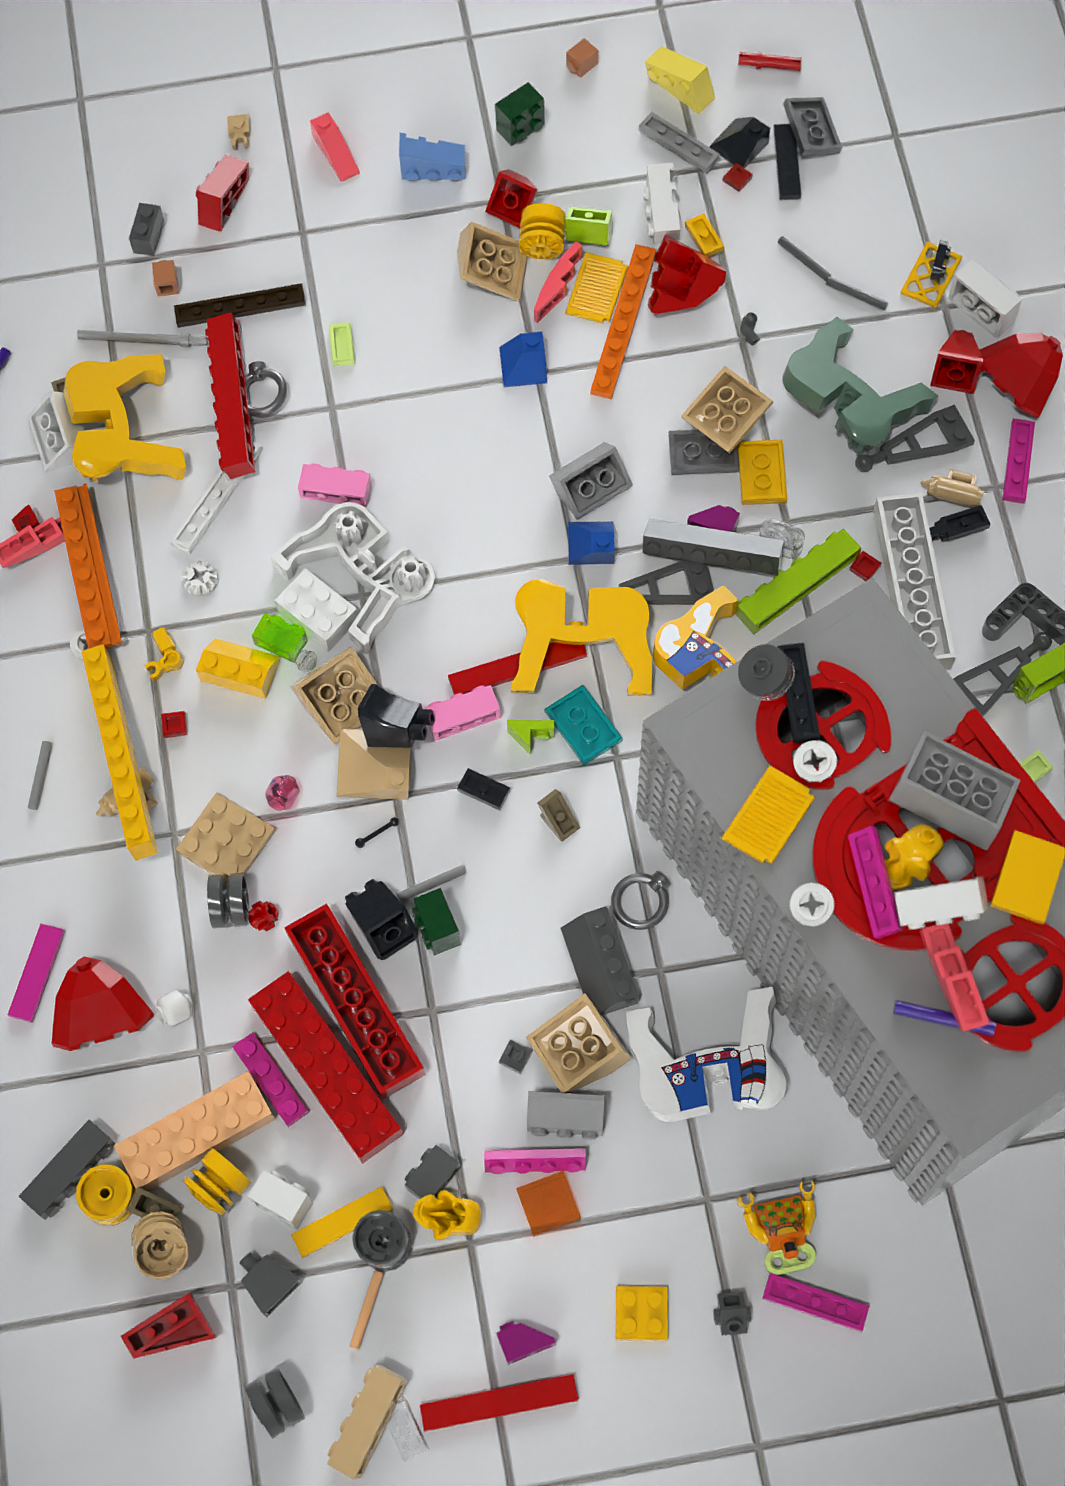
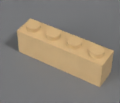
M382 1365L374 1366L373 1369L370 1368L363 1379L365 1383L364 1388L353 1399L351 1415L346 1417L341 1424L339 1431L342 1433L338 1442L335 1441L328 1451L330 1458L327 1465L352 1479L362 1477L408 1381L406 1378Z

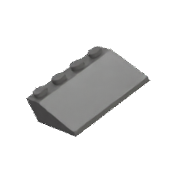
M924 731L889 800L987 851L1001 828L1020 780Z

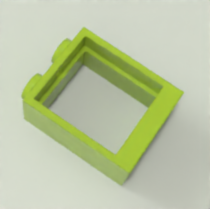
M1065 643L1020 668L1012 687L1016 697L1022 699L1025 705L1065 682Z

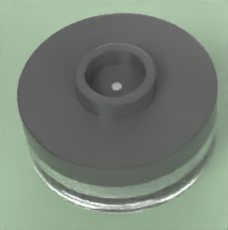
M769 644L758 645L750 649L741 659L738 668V678L743 688L757 699L764 701L774 700L784 695L791 687L795 676V669L791 659L778 647Z

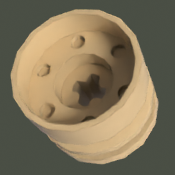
M152 1212L143 1216L135 1224L131 1234L134 1262L138 1270L145 1276L153 1279H167L177 1274L185 1266L188 1258V1244L185 1230L180 1220L166 1212Z

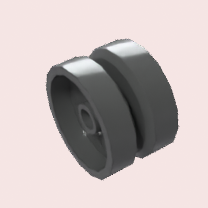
M231 873L227 884L221 874L209 875L207 880V901L212 928H226L229 922V915L235 927L247 926L249 921V895L244 873Z
M277 1367L265 1374V1382L270 1390L269 1392L258 1380L245 1386V1391L254 1413L272 1438L285 1431V1424L281 1418V1413L288 1423L293 1426L305 1419L296 1397Z

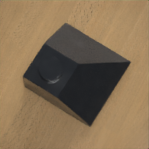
M755 117L737 118L718 136L709 148L743 171L769 143L770 127Z

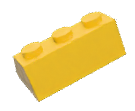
M215 638L203 650L196 672L200 681L266 699L281 658L277 655Z

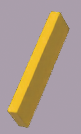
M381 1186L292 1233L291 1236L301 1257L305 1258L354 1232V1228L359 1220L369 1212L378 1210L391 1212L393 1208Z

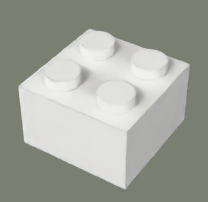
M263 1170L248 1195L249 1200L254 1206L297 1230L313 1204L309 1198L310 1194L306 1192V1188L295 1182L291 1186L283 1175L274 1170L270 1173Z

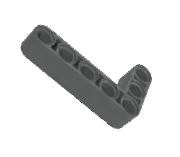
M1030 583L1018 585L987 616L982 627L983 636L989 641H996L1024 615L1043 632L1048 633L1059 645L1065 643V629H1060L1055 625L1061 624L1065 628V611ZM1020 595H1026L1029 599H1024ZM1038 609L1044 610L1047 614L1040 613ZM1005 610H1011L1014 614H1008ZM989 625H996L999 629H993Z

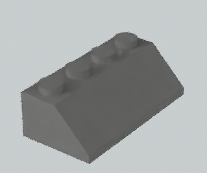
M607 906L583 913L562 926L561 932L582 993L587 994L601 1015L638 1004L639 996Z

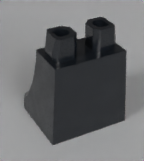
M378 684L370 685L358 707V717L368 747H412L415 740L425 741L428 732L426 725L433 726L435 722L433 710L423 709L421 703L400 698Z
M371 879L365 883V891L358 895L356 892H351L346 895L345 905L377 959L384 960L413 942L417 938L418 931L404 904L382 881L377 882Z

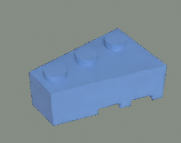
M400 133L399 159L402 179H465V145L441 140L438 143L426 141V137L419 136L418 139L407 138L405 133Z

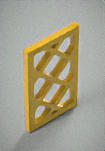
M926 242L900 294L936 308L962 259V255L951 251L949 257L956 261L953 266L946 267L945 273L947 278L944 284L938 285L937 281L932 280L934 287L923 289L920 281L930 278L932 269L929 263L935 261V257L927 259L925 255L928 249L936 253L938 249L937 245ZM925 265L928 273L917 276L916 272L919 266ZM916 282L919 291L911 292L907 290L910 283ZM937 291L938 296L933 301L928 299L926 294Z

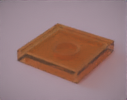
M564 1171L516 1188L533 1237L581 1220Z

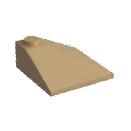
M472 221L460 233L457 249L460 279L517 302L520 301L527 256L520 251L518 240Z
M724 366L681 417L730 454L774 402L728 367Z
M349 647L291 685L290 688L335 745L340 739V729H357L361 726L358 717L359 704L370 685L377 683L354 649Z
M340 729L337 797L408 800L410 747H368L363 730Z
M586 993L526 1037L561 1093L569 1094L613 1073L632 1059L618 1036Z

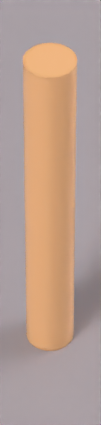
M374 1271L349 1345V1347L359 1350L384 1275L381 1272Z

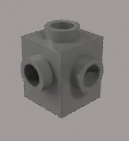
M743 1292L717 1294L718 1309H713L715 1325H720L721 1335L747 1333V1322H751L750 1306L745 1304Z

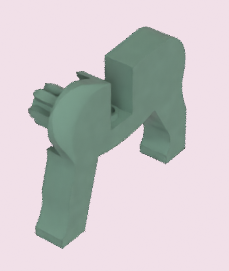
M836 317L816 332L814 339L809 345L796 350L790 356L782 376V382L790 394L817 413L838 398L834 406L839 416L835 428L839 431L841 425L844 427L849 436L847 440L848 446L856 449L857 453H861L864 450L868 452L873 446L885 441L891 426L905 422L917 414H928L932 410L938 395L921 382L880 397L861 378L834 363L836 349L843 348L848 344L854 330L840 318Z

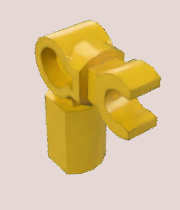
M164 627L152 632V637L163 657L158 662L152 661L145 665L147 671L156 669V672L150 675L153 681L160 679L164 672L168 673L179 670L184 663L181 655L175 651L176 647Z

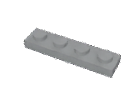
M652 111L639 125L640 132L705 173L719 160V153Z

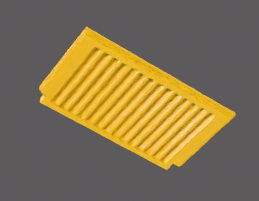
M586 252L565 314L603 323L604 320L609 322L628 266L623 265V261Z
M769 765L721 839L762 864L765 860L772 864L815 797L809 794L811 789Z

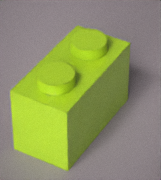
M569 207L565 219L566 241L596 245L609 244L612 235V211Z

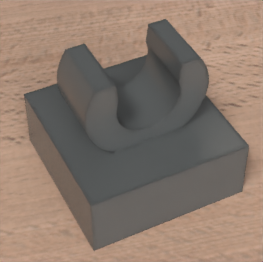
M510 1040L499 1060V1064L521 1074L532 1054V1050Z

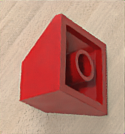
M510 169L499 171L485 212L521 229L522 211L528 205L533 204L538 188L527 177Z

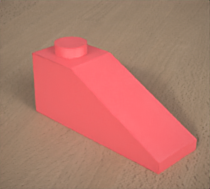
M329 112L310 120L312 136L339 180L343 182L360 174L351 152Z

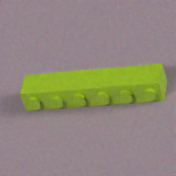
M844 528L838 533H831L823 544L813 546L809 550L808 555L794 560L790 568L786 571H779L778 575H775L771 582L761 584L752 596L742 598L738 602L736 616L753 635L854 562L860 555L861 546Z

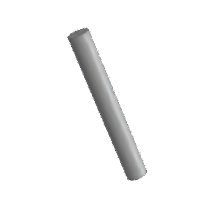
M42 741L28 803V808L31 810H37L52 744L48 741Z
M463 865L396 893L397 897L402 902L466 874Z

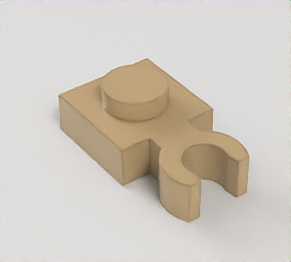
M248 114L227 116L229 139L232 138L233 150H237L236 146L238 143H243L245 149H248L246 138L250 137Z

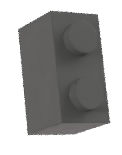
M139 202L129 235L133 253L149 256L155 255L165 221L159 205Z
M437 1145L433 1149L428 1148L420 1158L422 1163L417 1169L412 1168L404 1179L406 1181L405 1188L418 1199L429 1194L437 1198L439 1191L445 1189L461 1168L460 1163Z

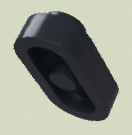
M940 240L930 280L938 281L939 277L944 278L947 265H944L943 261L944 259H949L952 248L948 246L947 241Z

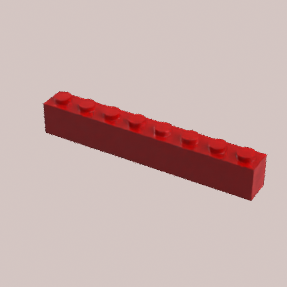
M227 313L207 319L205 334L209 341L207 353L211 359V365H209V371L213 378L211 390L215 396L213 409L217 415V420L215 421V428L219 434L217 447L221 453V458L218 461L221 471H225L229 478L232 479L256 471L240 326L233 314Z

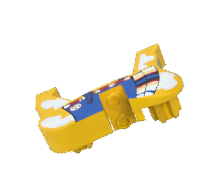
M723 585L696 601L694 606L684 616L664 624L657 631L653 647L654 663L682 690L711 672L710 678L737 662L726 650L709 639V636L719 619L736 614L738 599Z

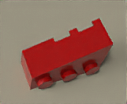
M191 1292L120 1336L133 1359L217 1338Z

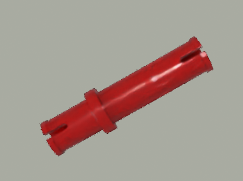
M740 51L738 58L739 66H754L756 69L764 67L800 71L802 57L763 54V52L756 54Z

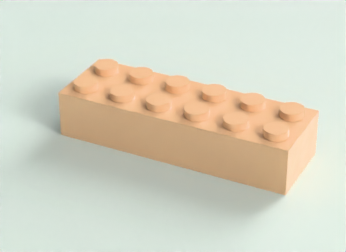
M247 1071L114 1145L135 1188L140 1187L150 1191L201 1162V1159L211 1148L219 1152L274 1121L275 1118L252 1075Z

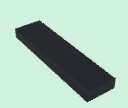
M774 124L773 132L779 200L801 199L797 142L790 124Z
M804 642L778 645V648L786 654L790 662V675L784 685L793 744L814 740L820 741Z

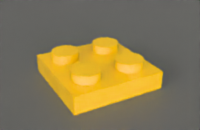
M616 1286V1340L668 1341V1287Z

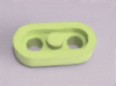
M808 1243L797 1246L799 1253L802 1252L806 1255L805 1261H800L797 1257L786 1259L782 1250L769 1251L765 1257L764 1265L769 1273L778 1276L805 1270L813 1265L816 1258L815 1250ZM780 1259L782 1266L775 1267L772 1261Z

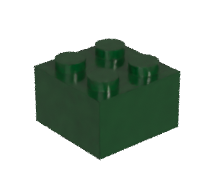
M529 82L495 103L496 130L511 146L517 142H522L528 135L534 131H539L545 125L544 98Z
M441 888L413 898L415 907L411 908L414 914L413 917L418 929L423 927L420 931L427 950L432 949L435 956L461 945L459 930Z

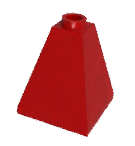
M965 330L953 331L938 351L930 386L974 394L983 357L973 333Z

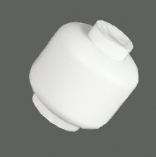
M173 990L157 1000L155 1013L162 1024L175 1026L191 1016L193 1002L187 993L183 994L179 990Z

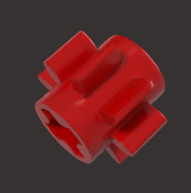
M260 900L251 905L252 910L248 911V920L253 928L259 931L262 929L268 931L275 927L274 922L278 921V910L272 903H268V901L262 903Z

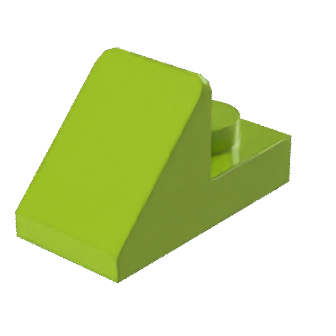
M507 720V731L530 754L531 737H535L538 740L554 738V720Z

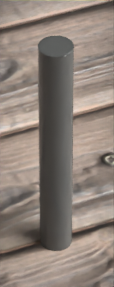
M784 236L779 238L777 242L823 280L827 281L828 277H831L828 271Z
M828 277L826 285L882 310H886L889 302L832 277Z

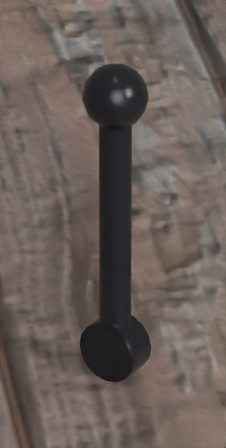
M393 817L389 823L365 838L356 839V847L363 848L367 841L388 828L397 826L399 819Z

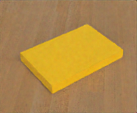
M740 441L737 444L742 505L787 503L783 441Z
M1014 831L990 907L1043 925L1064 861L1065 847Z

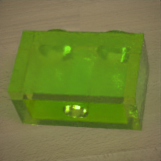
M264 613L251 635L254 645L293 663L296 662L308 641L304 628L297 624H288L280 616L275 614L271 616L267 613Z

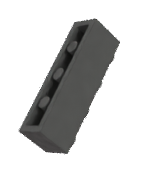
M89 1119L18 1197L44 1220L48 1217H53L59 1211L62 1201L66 1197L70 1198L76 1192L81 1177L89 1169L95 1167L101 1159H106L112 1153L115 1142Z

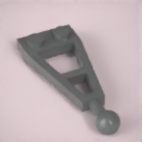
M954 404L932 413L882 444L880 452L872 455L866 453L858 455L855 465L860 471H868L874 463L885 460L887 464L953 453L972 446L975 440ZM937 422L948 443L921 448L914 435ZM904 441L907 442L911 449L910 451L892 453L891 449Z
M682 560L619 584V587L636 588L648 583L650 595L642 596L647 604L694 605L696 601L714 591L708 565ZM684 570L690 595H659L656 580Z
M1040 632L1035 635L1033 643L1024 650L1020 646L956 676L953 680L979 713L984 716L1014 683L1020 668L1032 661L1030 656L1038 650L1044 651L1050 648L1052 638L1048 633ZM1017 658L1021 663L1007 676L999 665ZM990 671L1001 685L982 705L963 683Z

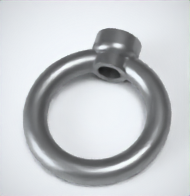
M255 361L249 364V373L245 375L246 389L253 380L262 381L266 377L272 378L278 385L277 397L270 405L255 408L248 404L249 415L262 417L272 414L281 407L287 396V384L279 372L266 368L265 362Z
M658 871L652 876L644 873H635L624 877L617 883L611 896V907L617 920L624 926L634 930H645L656 926L665 917L668 910L669 897L666 888L670 885L669 881ZM646 883L658 894L659 906L652 917L646 920H634L623 912L620 902L623 891L631 884Z

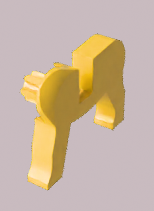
M162 354L127 356L113 362L84 361L75 364L68 370L63 394L71 423L105 422V429L77 432L72 452V462L84 478L88 477L93 482H96L99 478L105 477L120 468L121 472L129 471L147 475L160 474L176 480L184 479L186 464L181 448L129 439L127 414L120 397L141 383L147 382L163 385L166 371Z
M535 579L525 583L518 590L515 597V608L526 628V638L519 658L518 673L511 682V693H534L550 642L589 645L612 640L631 672V683L627 687V696L651 695L652 656L646 639L649 608L641 593L629 587L589 588L587 625H583V622L572 621L569 622V625H565V587L543 579Z

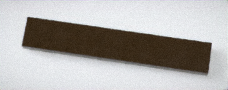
M300 283L174 305L177 327L180 328L207 323V319L227 313H232L237 318L306 306L303 286Z

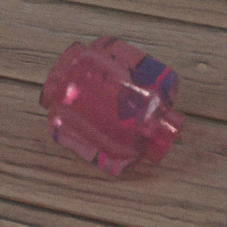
M289 775L276 776L272 779L265 792L267 803L277 811L288 810L298 798L300 788L293 777Z

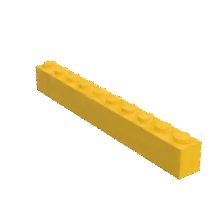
M104 644L83 650L81 653L126 846L134 860L137 861L158 854V849L112 658Z

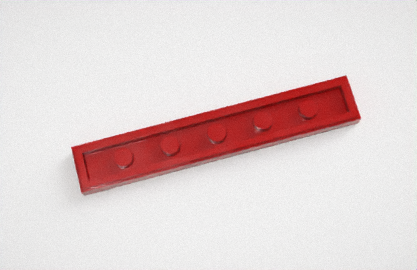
M549 643L541 671L586 658L587 652L584 645ZM521 652L448 675L453 694H466L472 692L478 686L486 687L491 685V687L513 681L519 670Z
M574 1374L420 1404L423 1429L424 1432L577 1402L579 1400Z

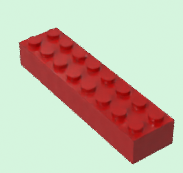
M327 903L284 927L288 938L382 1100L426 1075L424 1067Z
M289 971L248 999L253 1010L362 1164L403 1135L400 1126Z

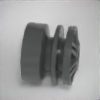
M382 1210L369 1212L359 1220L354 1228L352 1237L354 1249L358 1256L367 1265L378 1271L388 1272L396 1270L405 1264L411 1255L413 1245L411 1234L404 1223L391 1212ZM384 1238L388 1240V1247L385 1249L381 1246L383 1244L382 1239Z

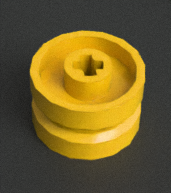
M98 1165L89 1169L81 1177L77 1185L76 1200L79 1208L92 1221L103 1226H115L126 1221L133 1214L126 1210L136 1188L131 1178L122 1169L113 1165ZM110 1192V1195L106 1197L105 1194Z

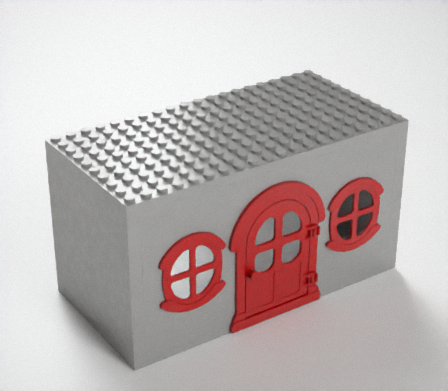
M872 577L766 643L778 647V645L804 642L819 733L839 758L831 777L824 779L822 782H808L798 775L794 768V758L791 756V753L804 743L793 744V740L788 743H782L779 740L791 732L784 687L771 696L758 697L752 695L743 688L739 681L738 668L741 661L739 660L643 720L636 813L642 822L646 821L651 827L649 831L656 841L660 840L664 845L663 851L670 860L674 859L678 865L676 868L681 877L689 880L693 894L697 898H702L705 903L704 908L709 916H714L719 922L718 928L725 937H730L736 954L738 956L742 955L747 961L746 967L753 976L757 975L762 982L760 984L761 988L773 986L776 995L775 1007L781 1016L785 1015L788 1018L790 1029L796 1036H801L805 1042L803 1046L811 1057H816L822 1074L825 1077L829 1076L831 1078L837 1095L841 1098L844 1096L849 1103L847 1107L854 1118L859 1117L864 1124L862 1128L865 1134L870 1139L874 1138L879 1145L877 1149L880 1155L885 1160L889 1159L894 1166L892 1170L895 1176L900 1181L904 1180L910 1188L908 1193L916 1203L920 1202L923 1206L1065 1108V857L1043 925L990 907L1013 832L1018 831L1065 847V820ZM843 698L848 703V705L828 718L823 719L818 715ZM855 712L865 725L866 730L859 747L854 752L848 753L833 735L830 728ZM924 731L1020 780L1001 828L987 851L942 827L937 830L943 842L953 840L973 866V870L959 881L975 879L973 878V873L975 877L983 876L989 909L984 913H980L979 919L964 921L963 916L952 918L953 922L949 923L955 945L960 947L968 971L971 970L973 972L975 965L982 956H989L1007 979L1006 985L982 1000L985 1012L1011 993H1017L1036 1018L1034 1023L1025 1026L1013 1027L996 1023L993 1036L972 1031L962 1032L959 1028L893 1014L896 1000L952 1013L920 934L921 929L936 925V921L925 922V927L909 930L908 925L902 926V931L880 939L874 938L848 835L874 826L877 823H885L897 838H901L909 831L898 815V811L902 807L889 799ZM770 765L811 789L809 794L813 795L815 799L774 862L770 864L765 860L762 864L721 838ZM814 766L816 771H819V766ZM932 861L927 877L932 885L949 883L950 881L945 878ZM807 883H817L830 891L834 900V909L832 916L829 917L825 924L812 927L802 925L794 918L790 909V900L797 888ZM811 894L810 902L805 904L804 907L809 908L812 916H814L815 908L824 904L816 903L813 894ZM1012 941L1029 942L1034 945L1044 959L1024 973L1016 974L998 951V946ZM1051 967L1063 983L1056 1006L1052 1011L1046 1012L1028 991L1026 983Z

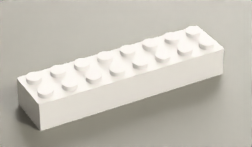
M922 492L877 497L873 511L891 601L945 670L952 669L956 656Z

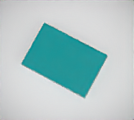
M581 685L544 709L549 719L554 720V726L583 765L588 764L623 741L621 735L584 685Z

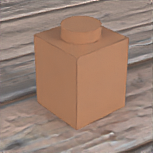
M583 38L566 52V66L568 70L581 78L598 64L599 50Z
M174 260L153 262V280L157 296L179 294L177 270Z

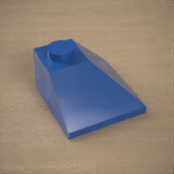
M542 331L520 333L499 347L503 387L547 383Z
M613 521L568 522L569 565L614 564Z

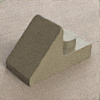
M555 789L537 802L542 811L540 817L560 841H564L581 828L560 791Z
M137 1187L126 1211L141 1218L152 1212H166L177 1217L181 1207Z

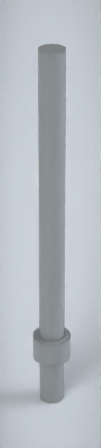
M78 330L77 332L78 339L180 344L182 347L208 345L207 337L191 336V334L187 333L165 335Z

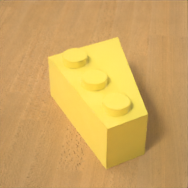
M662 46L645 61L649 78L696 113L700 114L715 99L706 65Z

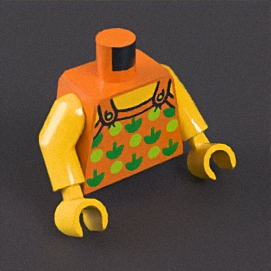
M812 1180V1189L809 1192L803 1190V1183L801 1181L799 1189L804 1194V1199L802 1200L801 1195L756 1204L753 1205L752 1210L751 1206L754 1203V1197L751 1193H747L748 1205L742 1203L741 1196L737 1197L738 1206L744 1208L743 1216L749 1233L761 1244H766L770 1251L782 1250L786 1259H793L799 1255L797 1246L805 1244V1236L811 1233L816 1219L815 1201L811 1195L815 1190V1184Z

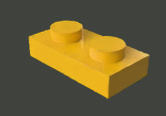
M704 213L685 221V228L702 254L710 257L724 251L722 241Z

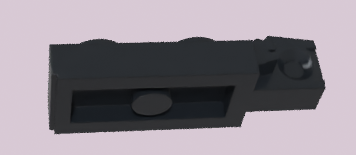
M982 505L941 517L929 529L932 541L941 539L943 542L988 529L991 524Z

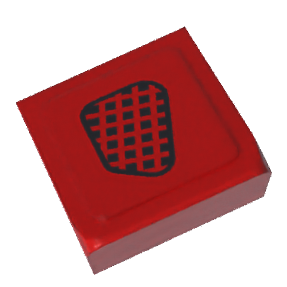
M30 505L25 506L12 519L18 532L29 525L34 528L40 524Z

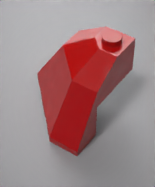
M665 235L655 256L658 269L652 275L651 288L654 291L648 299L647 306L654 314L697 307L715 294L719 287L724 284L727 271L706 255Z
M1042 333L1011 335L979 349L983 357L981 371L992 375L995 378L992 382L1003 393L1008 391L1014 397V404L1020 410L1038 418L1059 377L1063 358L1061 343L1057 338L1053 336L1048 337Z
M83 956L67 970L56 995L51 1043L53 1047L63 1050H77L85 1042L94 1040L96 1044L113 1039V1034L127 1030L128 1033L139 1031L154 1017V1014L124 976L102 960Z

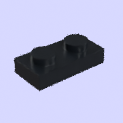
M469 768L457 787L458 792L499 811L510 793V787Z

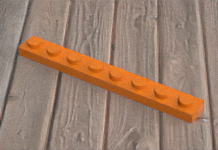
M635 244L592 383L591 395L608 399L613 397L656 256L655 248Z

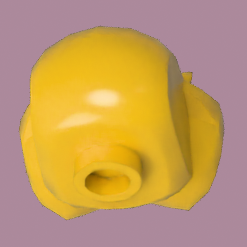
M918 824L901 838H893L884 845L890 855L889 858L884 860L892 890L910 887L913 877L921 881L928 877L930 864L944 847V842L935 829L925 824Z
M440 1190L437 1198L429 1194L419 1199L414 1204L413 1216L422 1227L433 1230L435 1240H444L449 1236L475 1234L481 1224L482 1211L477 1202L456 1198L452 1193Z

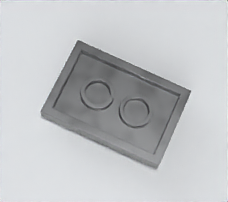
M824 97L786 98L783 106L801 155L839 154L842 146Z
M697 429L668 432L671 475L739 471L737 446L729 454Z

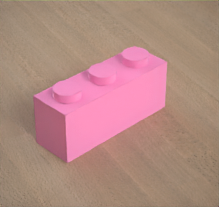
M315 463L310 465L303 464L298 491L300 498L338 504L353 502L366 508L371 488L370 474L362 470L350 471L344 470L341 467H322Z
M491 685L486 687L478 686L472 692L455 694L449 700L443 702L435 701L424 708L433 710L435 722L433 726H430L435 741L501 718L500 707Z

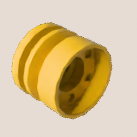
M535 203L524 208L520 223L521 231L518 245L520 251L524 255L538 260H550L561 255L564 250L565 212L561 208L548 203Z
M211 1148L201 1159L207 1171L202 1173L193 1168L191 1172L199 1180L195 1183L186 1176L183 1182L187 1185L191 1194L207 1209L223 1216L227 1211L219 1202L223 1200L232 1206L234 1203L227 1193L231 1190L241 1196L251 1184V1181L219 1152Z

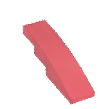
M577 241L562 255L546 279L534 307V321L536 323L543 319L567 295L566 284L575 277L574 265L582 259V245Z
M51 517L34 528L29 525L0 543V565L3 568L11 566L65 542L60 517L56 520Z
M949 924L934 925L921 929L920 934L929 959L961 1031L965 1032L988 1025L989 1021L972 972L967 970L960 947L955 945Z

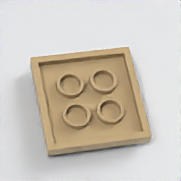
M216 792L175 850L178 854L212 875L221 874L227 883L231 873L243 872L244 875L247 873L276 830L273 826Z

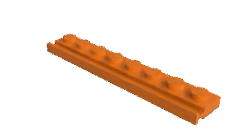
M85 483L79 487L72 486L54 490L88 649L104 644L106 649L118 644L119 646L123 645L88 486Z

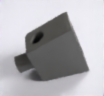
M250 1252L239 1262L248 1272L241 1279V1282L259 1310L266 1317L302 1283L295 1274L269 1255L264 1256L258 1261Z

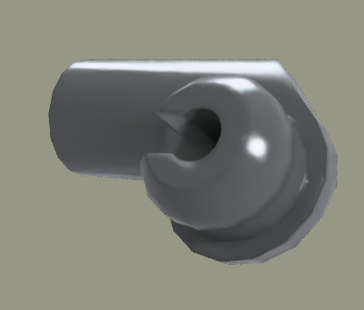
M749 312L742 319L740 332L753 346L760 340L754 332L758 318L755 313Z

